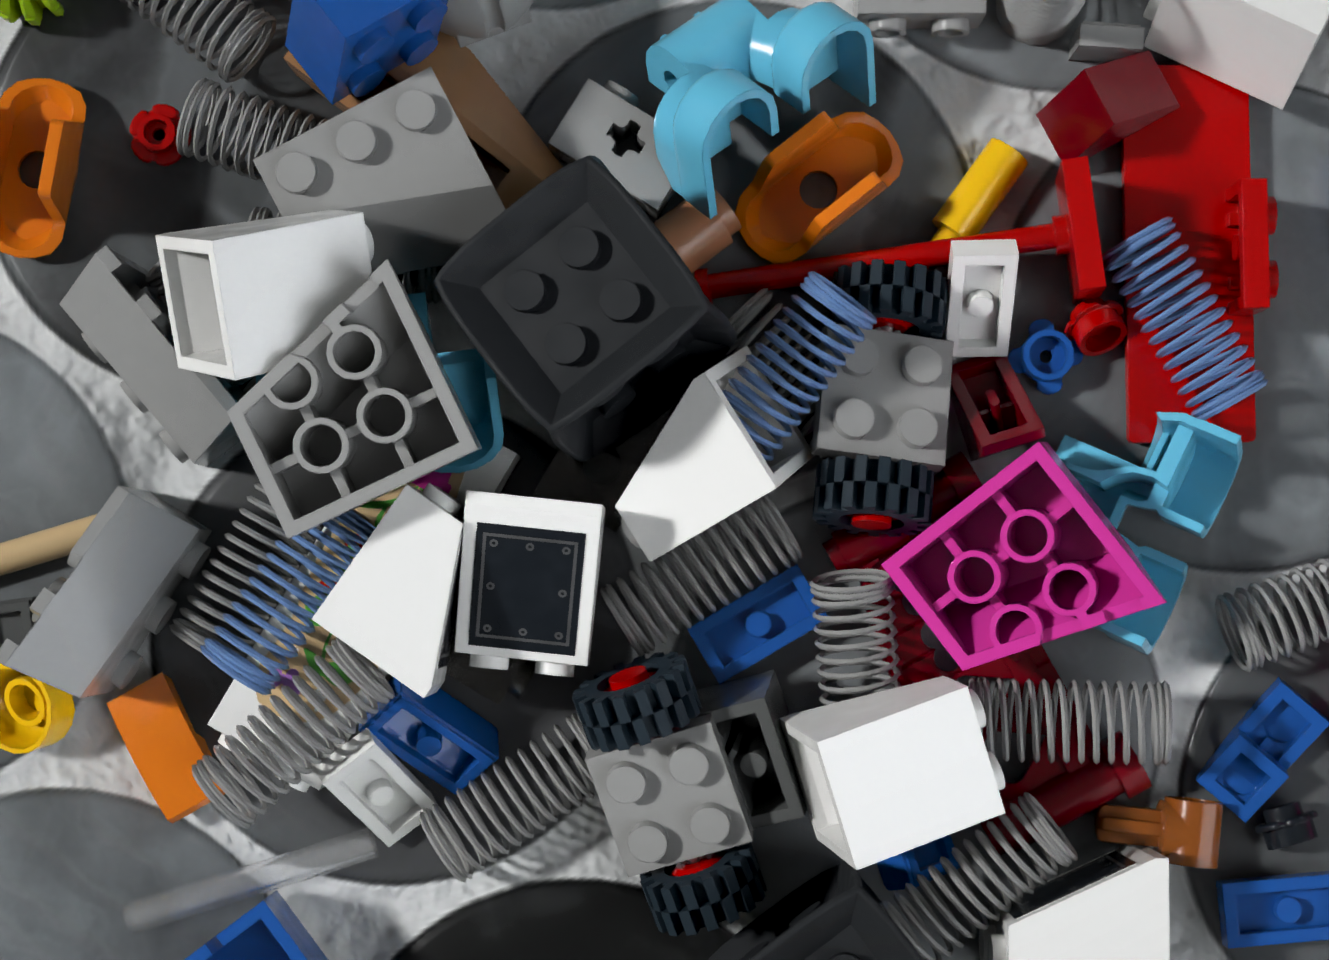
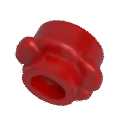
M156 104L152 107V110L148 112L142 110L132 119L129 128L130 134L133 135L131 149L143 162L151 163L153 161L159 166H169L182 158L176 147V134L180 113L175 107L167 104ZM191 128L189 132L188 146L190 145L192 139ZM162 129L165 131V138L160 141L155 140V132Z
M1100 298L1087 299L1078 304L1071 312V321L1066 324L1065 335L1070 341L1075 340L1084 355L1098 356L1107 353L1117 347L1126 336L1127 327L1121 316L1124 309L1120 303L1114 300L1104 302Z

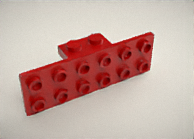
M1158 65L1180 107L1121 140L1123 241L1165 217H1173L1172 222L1176 223L1175 228L1147 246L1177 231L1182 232L1181 237L1135 268L1183 244L1189 245L1186 252L1145 279L1189 257H1196L1194 264L1157 289L1195 270H1204L1201 277L1167 300L1201 283L1211 282L1208 290L1177 311L1210 295H1219L1215 303L1187 322L1216 308L1225 307V313L1199 332L1222 321L1234 320L1228 330L1209 342L1211 343L1234 332L1241 333L1239 340L1221 352L1223 353L1239 345H1248L1246 353L1229 364L1232 365L1245 358H1254V315L1270 308V299H1274L1278 292V265L1275 260H1269V235L1275 233L1277 226V202L1274 196H1268L1267 178H1251L1249 94L1186 65ZM1137 274V275H1135V276H1133V277H1131V278H1129V279H1127V280H1124V285L1127 284V283H1128L1129 281H1131L1132 279H1134V278H1135L1136 276H1138L1139 274ZM1149 285L1124 295V323L1127 327L1125 336L1126 438L1131 444L1152 443L1157 425L1156 412H1181L1191 415L1194 409L1219 394L1191 408L1185 407L1186 402L1232 373L1229 372L1185 395L1177 394L1180 388L1223 360L1176 383L1170 382L1173 375L1213 349L1170 370H1163L1166 362L1201 339L1162 358L1155 357L1158 350L1191 328L1156 345H1148L1151 337L1179 319L1177 318L1150 332H1140L1143 325L1169 308L1167 307L1142 320L1133 319L1136 312L1159 297L1157 296L1133 308L1126 307L1127 302ZM1254 363L1253 366H1251L1248 370H1246L1244 373H1242V374L1239 375L1238 377H1240V376H1242V375H1244V374H1246V373H1249V372L1254 371V370H1255V363ZM1255 393L1205 421L1240 435L1242 443L1254 441L1256 438Z

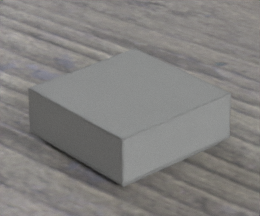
M1083 21L1069 39L1068 60L1106 63L1141 53L1144 47L1145 27L1137 24Z

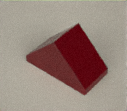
M1147 50L1084 69L1036 115L1060 160L1082 156L1090 158L1178 109L1180 105L1152 54Z
M975 357L952 365L950 397L971 462L1046 437L1045 428L1007 357Z

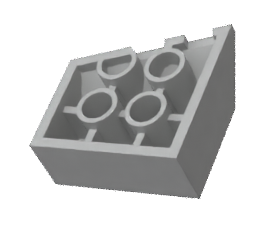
M431 66L253 159L282 217L326 210L363 212L365 224L368 226L374 241V256L371 260L372 273L386 259H389L397 275L409 271L444 266L467 241L506 210Z
M106 245L94 254L59 304L82 330L83 333L81 335L95 355L105 364L109 362L124 380L120 383V386L133 404L143 413L149 410L164 427L159 436L171 453L181 463L186 462L190 458L194 464L208 467L240 442L227 411L243 397V390L240 386H234L231 379L178 368L166 296H157L158 289L161 286L150 287V283L145 280L146 274L149 271Z
M386 259L364 284L322 320L323 323L296 349L288 353L227 411L287 539L309 531L482 449L432 341L389 259Z
M118 486L72 548L67 564L73 567L74 570L67 579L61 576L48 589L45 587L42 589L29 607L30 611L33 612L32 621L34 625L19 645L8 638L0 647V663L78 698L111 693L116 686L124 689L133 679L143 661V656L139 655L137 651L149 632L157 635L175 611L177 602L171 599L181 580L183 577L189 580L193 579L208 558L211 547L204 543L212 530L149 491Z

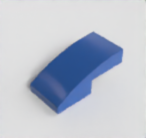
M1278 677L1218 746L1196 776V781L1246 823L1289 778L1287 769L1329 726V719L1283 679Z

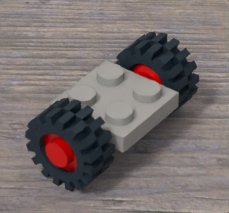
M872 259L871 265H867L863 261L852 262V267L843 265L838 268V272L834 271L832 283L870 311L877 318V324L873 325L872 330L858 327L864 334L865 340L863 342H856L849 339L855 346L856 352L854 354L841 352L846 359V365H834L837 370V377H825L828 382V389H817L819 400L815 403L811 454L836 458V460L829 458L822 460V464L818 463L816 467L812 518L819 525H828V528L833 530L846 529V533L851 534L866 532L868 536H879V533H884L890 537H899L901 533L910 536L916 535L918 531L923 532L931 526L934 472H939L945 467L954 347V341L941 340L943 333H945L948 279L941 277L942 273L935 269L927 271V266L918 263L908 267L906 266V261L895 260L894 264H885L883 259ZM830 311V320L854 333L839 317ZM825 326L822 329L823 334L846 346L829 328ZM821 342L820 350L837 358L834 355V353ZM819 360V367L829 371L827 367Z
M658 652L647 659L645 655L635 657L631 663L624 665L621 662L613 665V670L609 672L603 670L593 675L595 680H585L579 685L580 689L574 690L572 694V699L588 743L592 748L587 751L585 762L627 875L632 877L640 874V883L658 930L662 933L668 931L669 936H678L684 930L686 936L697 935L700 928L706 927L709 932L718 929L719 922L727 920L731 924L740 919L739 912L750 913L756 908L755 902L763 901L766 896L764 891H767L766 883L751 844L753 842L754 830L712 713L697 717L702 704L684 655H678V652H670L666 655L664 652Z

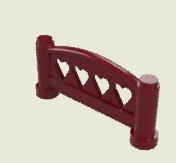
M961 451L945 460V467L934 475L931 525L982 486L978 476ZM846 529L832 532L833 538L822 543L836 570L878 569L885 571L881 564L922 532L918 531V534L911 536L901 533L899 537H890L884 533H879V536H868L866 532L851 534L846 533ZM859 581L860 586L875 584L873 582ZM895 589L892 591L890 596L894 598L896 604L891 610L895 612L897 617L892 624L896 626L898 631L893 638L897 640L899 645L894 652L900 659L896 667L899 668L901 673L897 679L901 686L940 676H946L955 681L962 676L1015 678L1019 682L1022 702L1025 681L1030 678L1034 682L1037 701L1039 684L1044 678L1049 683L1052 700L1055 681L1057 679L1061 680L1042 645L964 671L959 666L950 671L942 670L937 667L934 661L936 648L929 647L922 641L921 629L925 621L920 615L909 614L904 609L902 604L904 594ZM882 599L871 604L887 606L889 602L886 599ZM884 613L873 618L887 621L890 619V616ZM886 627L876 632L888 635L891 633V630ZM888 641L878 646L890 649L892 644ZM889 655L883 658L882 661L892 663L893 658ZM893 670L887 671L890 677L894 676ZM1008 687V689H1007V691H1006V703H1007V699H1008V690H1009V687ZM1058 696L1055 761L1053 763L1048 761L1044 697L1041 735H1044L1040 743V760L1035 763L1032 758L1023 777L1016 782L1005 781V788L1000 790L999 793L1005 809V815L1014 824L1028 845H1031L1036 841L1010 809V803H1015L1025 815L1018 803V797L1023 796L1024 792L1030 793L1052 817L1059 828H1062L1125 793L1128 799H1131L1151 788L1152 784L1145 769L1138 762V757L1131 745L1130 763L1126 765L1123 762V734L1120 730L1115 732V762L1112 765L1108 762V737L1100 740V762L1096 765L1093 762V734L1086 724L1085 761L1080 764L1078 761L1077 717L1074 701L1071 716L1070 761L1066 764L1063 761L1060 697ZM1030 698L1028 701L1026 734H1032ZM1015 699L1013 705L1012 733H1017ZM1000 704L998 708L997 732H1001ZM986 726L983 727L984 742L987 738ZM998 816L980 823L1000 856L1005 854L1006 851L987 828V821H992L1015 852L1023 849Z

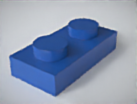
M798 564L753 589V591L751 590L729 603L728 606L722 607L716 613L710 614L703 621L700 620L692 625L691 628H687L719 684L813 630L815 625L822 622L812 616V613L820 607L815 606L811 602V599L814 597L810 591L811 586ZM825 612V613H822V614H819V615H823V616H828V615L826 614V612Z
M1329 871L1216 880L1222 945L1228 949L1329 940Z

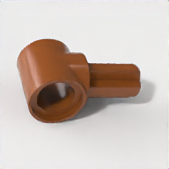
M1164 796V800H1159L1156 809L1105 803L1099 806L1096 812L1095 835L1101 842L1153 847V850L1169 858V864L1215 869L1218 867L1223 803L1180 796Z

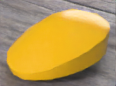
M0 663V749L13 754L30 753L53 745L64 738L72 726L75 714L73 695Z

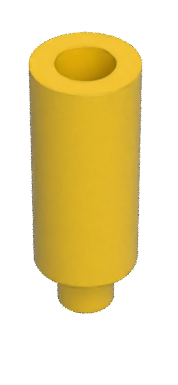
M991 138L933 218L932 222L938 230L930 241L979 234L1027 168L1028 161L1023 155L1007 143Z

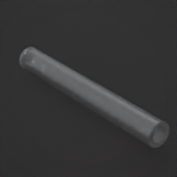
M367 827L130 901L123 905L125 922L131 934H136L379 857L373 832Z

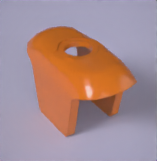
M49 78L21 80L4 91L0 98V252L17 258H38L50 255L63 239L78 174L86 117V104L81 92L66 83ZM41 152L44 153L39 185L38 188H31L22 181L20 166L28 155Z
M825 110L818 114L763 159L753 181L740 195L735 215L742 226L739 232L746 244L760 257L774 264L792 262L805 254L888 188L899 177L904 160L899 145L892 133L881 122L865 112H845L834 118H831ZM823 173L831 177L835 182L837 195L834 201L827 207L813 208L802 200L800 185L808 175Z

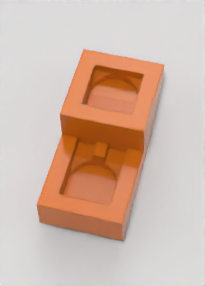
M161 672L106 703L136 767L167 821L173 824L211 802L195 781L192 774V765L197 764V760L202 759L203 755L213 756L205 739L195 732L171 678ZM215 784L219 791L224 795L225 793L223 792V790L217 784Z

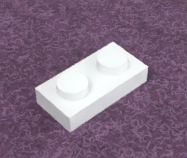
M1016 239L951 240L947 278L946 325L942 340L954 341L953 357L1008 356L1019 261Z
M365 728L325 758L321 764H317L314 767L322 784L388 847H391L421 824L419 820L420 812L425 813L426 808L432 810V805L437 804L432 793L368 728Z

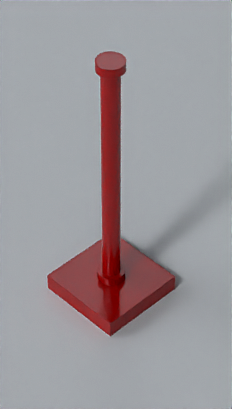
M1088 156L1061 160L1055 179L1060 215L1051 216V223L711 274H709L708 268H701L694 272V277L703 293L713 305V299L756 293L763 288H768V291L800 286V283H804V278L809 277L808 272L815 271L829 281H832L834 271L838 272V268L843 265L852 267V262L863 261L867 265H871L872 259H883L885 264H894L895 260L906 261V266L912 267L917 263L927 267L949 264L951 240L1016 239L1019 254L1055 249L1056 255L1065 254L1072 304H1078L1091 298H1100L1106 288V279Z

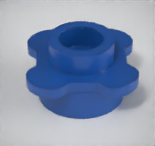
M1039 319L1030 324L1028 328L1029 336L1020 348H1014L1009 352L1007 359L1016 374L1024 373L1036 382L1037 390L1040 393L1051 395L1062 388L1063 376L1072 366L1081 363L1084 354L1080 351L1075 340L1070 341L1066 335L1055 330L1051 321ZM1042 351H1047L1051 354V360L1048 363L1040 360V353Z

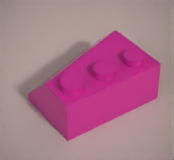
M1038 441L881 564L962 671L1167 603L1130 546L1048 442Z

